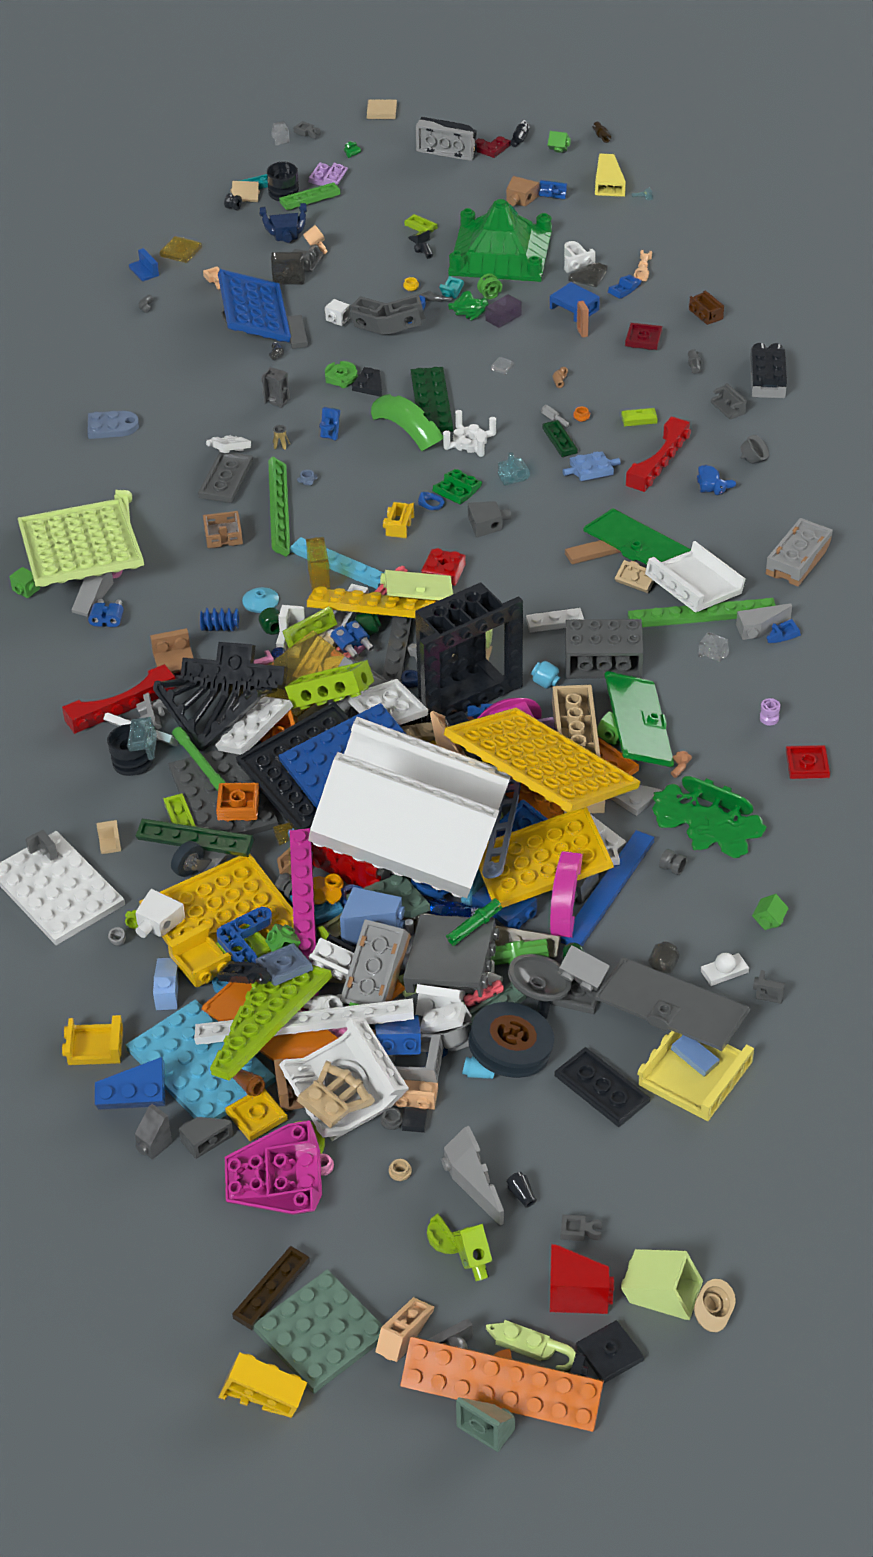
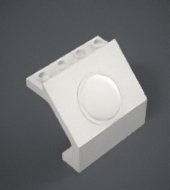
M365 1018L349 1019L345 1023L348 1030L340 1038L304 1058L284 1059L279 1064L297 1097L312 1085L314 1080H318L326 1060L331 1062L333 1066L344 1070L348 1069L352 1072L351 1075L354 1078H359L364 1082L365 1089L375 1099L374 1103L369 1107L348 1113L332 1128L328 1127L305 1108L306 1113L311 1117L323 1138L330 1137L332 1141L382 1114L386 1109L391 1108L409 1089ZM327 1073L323 1085L327 1087L338 1077ZM345 1082L333 1093L339 1096L345 1090H347L350 1087V1085ZM356 1092L345 1102L350 1103L361 1098Z

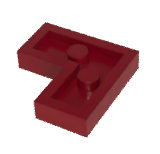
M498 136L492 142L480 138L475 141L477 143L476 152L495 158L511 146V140L502 136Z

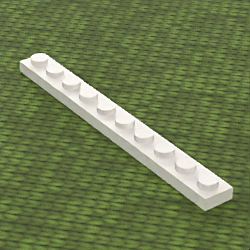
M413 999L297 1012L274 1036L340 1029L346 1027L345 1023L351 1018H365L368 1025L414 1019ZM233 1020L196 1024L194 1035L196 1045L224 1042L225 1036L230 1033V1026Z

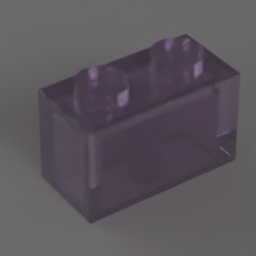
M509 294L485 307V320L498 328L522 315V302Z

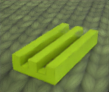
M415 214L404 221L405 226L419 232L425 230L434 232V229H438L437 223Z

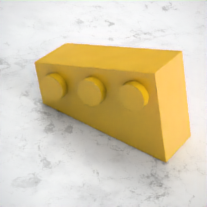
M239 1352L218 1398L226 1400L227 1396L241 1399L240 1404L248 1406L249 1402L263 1405L262 1410L292 1418L298 1408L307 1382L303 1381L298 1375L288 1374L279 1370L273 1364H265L257 1360L253 1355Z

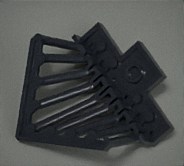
M218 642L216 660L183 657L181 675H175L173 680L155 681L153 690L179 727L186 732L192 743L202 752L257 704L262 696L275 693L278 689L285 690L288 667L254 664L256 645ZM180 686V687H177V688H175V689L168 690V691H166V689H165V688ZM200 686L185 702L178 706L174 702L175 696ZM210 689L209 695L193 718L187 720L184 716L185 711ZM221 691L220 700L203 732L198 735L195 731L196 725Z

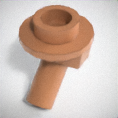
M680 751L673 756V760L678 764L671 771V775L674 778H677L685 770L686 764L692 759L688 752Z

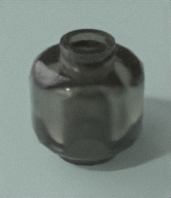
M663 941L654 946L648 962L653 967L652 969L662 973H671L674 971L680 955L675 945Z

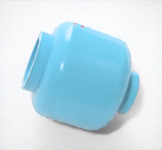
M548 661L538 662L531 672L533 681L545 689L550 688L552 685L556 686L561 678L558 676V667Z

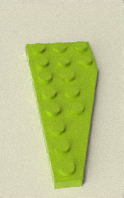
M312 965L313 970L276 986L270 981L267 984H259L258 982L251 984L252 988L245 996L246 1001L243 1006H240L230 1026V1033L225 1036L223 1040L224 1045L221 1050H218L210 1067L211 1075L230 1081L332 978L331 970Z

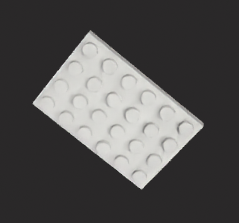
M55 831L48 836L55 843L58 858L51 861L46 855L43 856L39 850L30 854L28 848H25L0 862V887L55 945H58L123 907L125 900Z

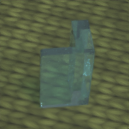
M151 717L131 720L127 745L129 751L145 749L149 760L154 759L157 733Z

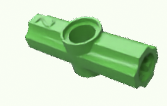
M547 938L526 942L524 940L505 943V945L496 946L495 956H492L491 960L494 961V965L505 963L510 965L514 958L524 954L549 957Z

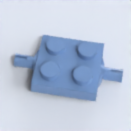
M602 451L577 455L570 458V465L572 467L563 469V475L574 474L580 481L614 475L612 466L620 465L621 463L619 458L607 459Z

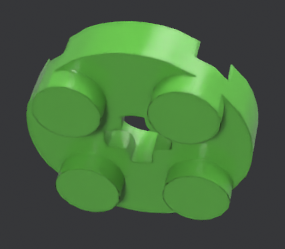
M340 361V364L336 365L333 362L325 368L326 383L339 386L340 388L349 387V384L353 383L358 377L356 366L351 362Z

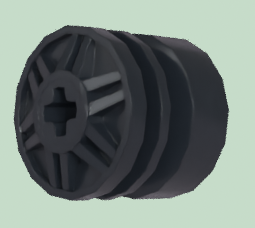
M285 161L276 162L267 168L268 195L275 201H280L279 198L299 192L298 169L294 164Z
M125 724L109 733L107 744L113 768L117 773L133 776L141 774L151 767L153 755L148 733L144 727L138 724Z

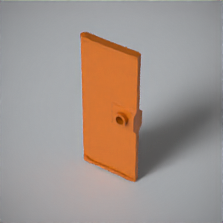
M229 982L202 1006V1010L218 1022L234 1020L240 1006H243L246 1001L245 996L247 992H250L252 988L251 983ZM327 1029L276 1035L259 1051L273 1062L276 1059L304 1058L335 1041L338 1037Z

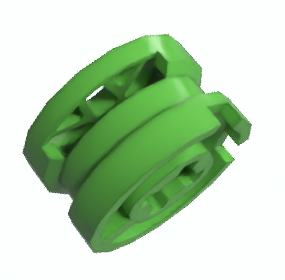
M485 274L479 279L477 289L486 299H494L502 291V284L495 275Z

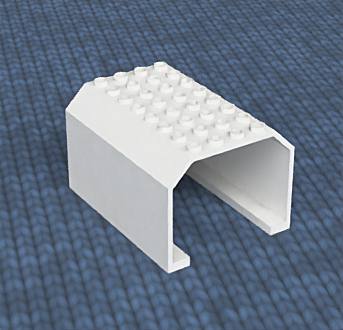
M356 717L345 753L337 752L333 760L310 829L308 841L313 842L318 847L330 848L337 854L352 856L357 861L371 863L376 868H385L392 871L395 875L407 876L417 883L429 884L436 890H445L451 892L456 897L467 898L511 776L498 771L495 766Z

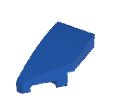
M792 619L779 625L773 623L772 631L767 636V642L787 641L800 636L801 633Z

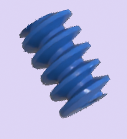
M206 608L204 613H202V610L200 612V628L202 631H205L206 627L209 631H212L214 627L216 631H220L221 626L223 631H227L228 627L231 631H235L236 627L239 629L238 608H235L234 613L231 612L230 608H228L227 613H224L223 608L220 609L219 613H217L216 608H213L212 613L209 612L208 608Z

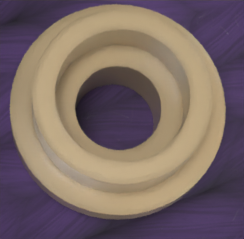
M396 1159L389 1166V1175L396 1181H404L411 1176V1166L404 1159Z

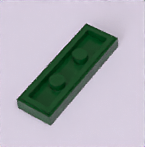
M558 420L542 424V429L561 457L578 454V448Z

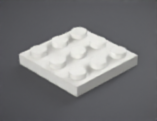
M398 679L370 687L362 691V694L351 698L348 695L347 701L359 713L381 703L399 725L428 715V709Z

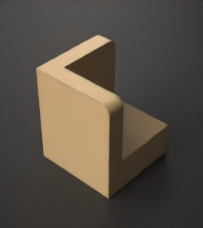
M117 820L97 823L101 854L121 851Z

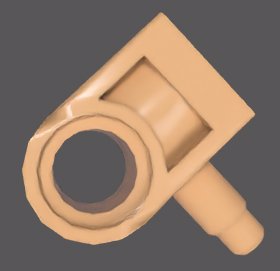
M316 225L303 234L310 246L317 245L323 254L328 252L322 243L325 238Z

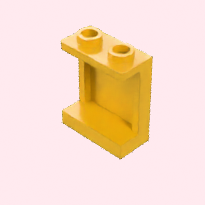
M204 923L167 942L169 956L195 987L217 977V974L231 961V955L228 952L224 954L209 937L208 927Z
M121 1015L112 1016V1024L75 1025L73 1018L68 1019V1026H64L66 1043L62 1044L63 1057L66 1056L68 1065L121 1063L123 1041Z

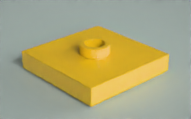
M265 1088L260 1095H246L225 1108L227 1115L250 1142L288 1120L287 1114Z

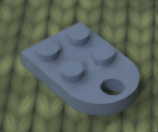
M129 411L88 413V439L128 436L139 428L137 415Z

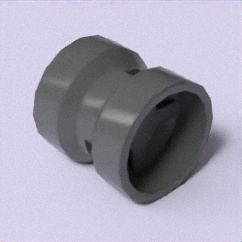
M666 849L660 858L659 867L665 870L670 869L672 873L680 875L685 868L687 857L681 854L676 855L674 851Z
M283 873L277 879L275 886L280 893H284L285 897L290 900L292 895V876L289 873Z

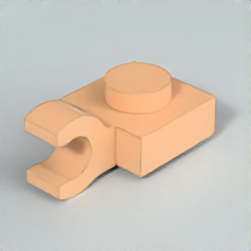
M214 267L203 270V275L207 281L215 283L216 288L219 290V268Z

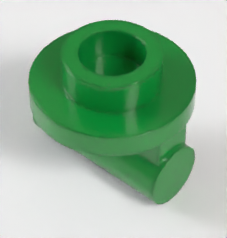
M350 141L345 144L344 152L350 158L360 153L361 149L357 146L356 142Z

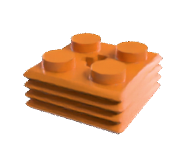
M219 783L216 808L217 820L227 822L232 820H257L260 795L259 783Z

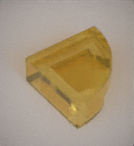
M289 823L273 827V832L279 845L288 841V830H292V826Z

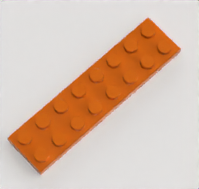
M412 1336L409 1341L400 1386L456 1400L461 1397L490 1403L501 1409L505 1408L511 1413L594 1432L604 1381Z

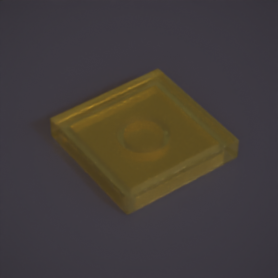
M174 236L160 251V257L188 263L202 248V243Z

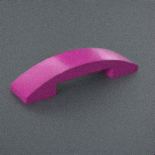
M561 852L551 899V935L572 938L575 919L572 914L577 876L581 873L583 857L581 853Z

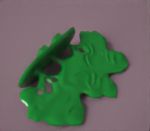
M691 776L683 777L682 785L689 792L683 794L681 788L676 784L667 785L663 791L654 792L653 800L655 804L652 809L653 813L657 816L658 826L661 828H673L679 824L687 823L689 825L687 834L693 840L691 843L693 850L708 849L712 843L718 842L723 853L732 858H738L748 853L746 839L760 838L767 828L766 825H763V820L759 815H750L753 813L754 808L747 799L733 793L730 787L725 785L723 788L715 786L714 782L707 778L703 781ZM686 797L687 799H690V797H692L690 802L685 804L680 803L682 799ZM697 797L713 804L709 807L699 804ZM719 806L729 809L731 811L726 813ZM735 815L738 817L737 821L733 820Z

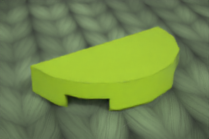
M439 1213L431 1218L427 1227V1239L430 1245L436 1251L444 1254L458 1253L451 1230Z

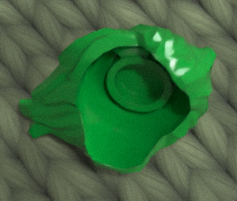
M471 291L463 292L455 302L448 303V309L456 312L455 315H466V318H470V321L481 316L486 310H489L486 297L482 299L473 298Z

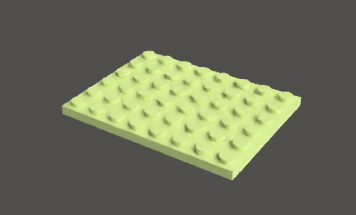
M122 498L18 518L35 586L45 587L52 583H65L72 579L81 580L88 576H101L108 572L116 573L124 569H137L140 566H144V560Z

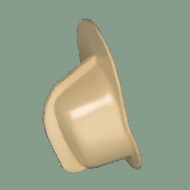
M712 1279L705 1283L697 1295L694 1306L695 1317L698 1323L709 1332L723 1330L735 1306V1294L731 1286L721 1279Z

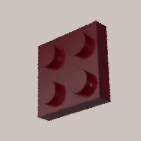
M630 323L625 346L657 350L663 326Z

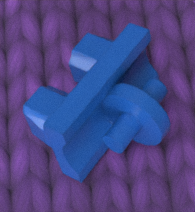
M540 180L539 196L566 199L567 183Z
M322 408V420L319 426L321 428L320 437L330 438L335 441L338 439L339 409Z

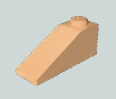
M413 1297L381 1327L375 1352L388 1360L399 1361L408 1351L410 1337L418 1336L432 1314L434 1306Z

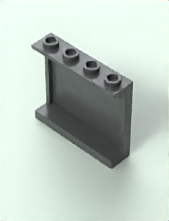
M420 915L403 976L406 992L415 993L417 984L477 988L478 996L482 997L484 989L488 987L487 974L492 970L491 957L495 956L496 953L495 940H499L500 931L499 928H496L495 919L490 918L488 923L480 925L459 943L452 946L448 942L446 935L470 917Z

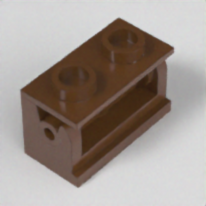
M706 290L694 297L690 296L689 310L705 324L709 325L723 319L724 305Z

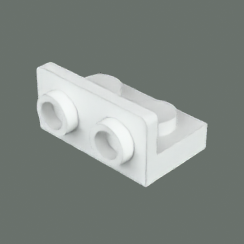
M320 938L313 953L309 955V961L314 966L331 970L333 977L342 980V978H347L354 953Z

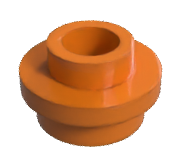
M577 407L573 417L580 422H584L590 418V412L586 407Z

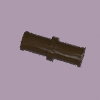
M598 121L594 122L592 128L595 130L596 135L604 143L609 142L611 135L606 127L602 126Z

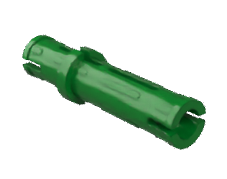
M494 898L483 908H478L474 915L446 935L448 942L455 946L480 925L488 923L493 915L502 910V906H499L501 903Z

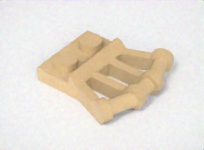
M326 1060L318 1080H314L312 1085L299 1094L297 1101L328 1127L332 1128L348 1113L371 1106L375 1099L365 1089L364 1082L351 1075L352 1072L348 1069L344 1070L333 1066L331 1062ZM327 1073L338 1077L327 1087L323 1085ZM345 1082L350 1085V1087L339 1096L333 1093ZM356 1092L359 1094L361 1099L350 1103L345 1102Z

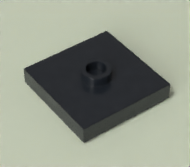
M617 1320L576 1342L577 1349L585 1356V1360L604 1383L644 1361V1355Z

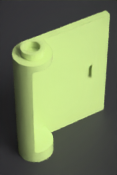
M385 570L384 573H381L380 584H383V588L387 589V596L441 600L453 594L451 576Z

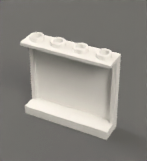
M693 541L691 551L664 562H660L655 557L650 558L645 572L648 577L695 613L742 594L746 580L696 541Z

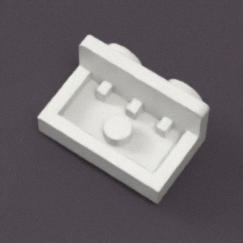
M463 1002L424 1011L420 1031L422 1034H431L460 1027L463 1025V1022L470 1021L472 1016Z

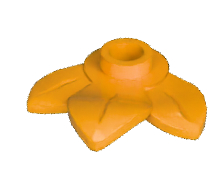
M329 874L326 877L317 876L313 878L315 904H323L326 901L330 904H335L341 899V890L344 883L339 875Z

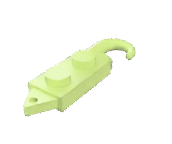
M507 1320L504 1323L486 1325V1330L496 1340V1345L538 1361L549 1359L557 1351L567 1355L569 1362L566 1365H557L556 1369L568 1371L572 1368L576 1352L569 1345L550 1339V1336Z

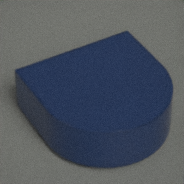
M407 670L402 673L401 682L406 688L418 687L417 671Z

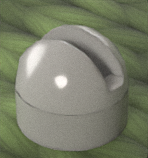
M115 927L109 931L108 938L113 945L120 946L124 944L126 934L122 928Z

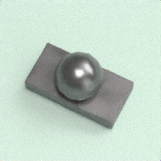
M465 1319L427 1340L467 1349L466 1341L473 1338V1325L469 1319Z

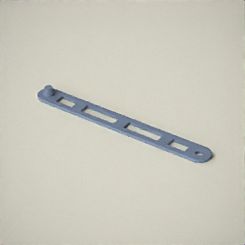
M513 778L509 780L489 839L482 871L483 876L488 879L498 877L504 870L522 785L521 782H517ZM514 792L513 798L505 799L506 793ZM511 806L508 822L499 823L502 808ZM506 830L502 847L494 848L497 832ZM500 855L499 862L494 863L491 861L492 856Z

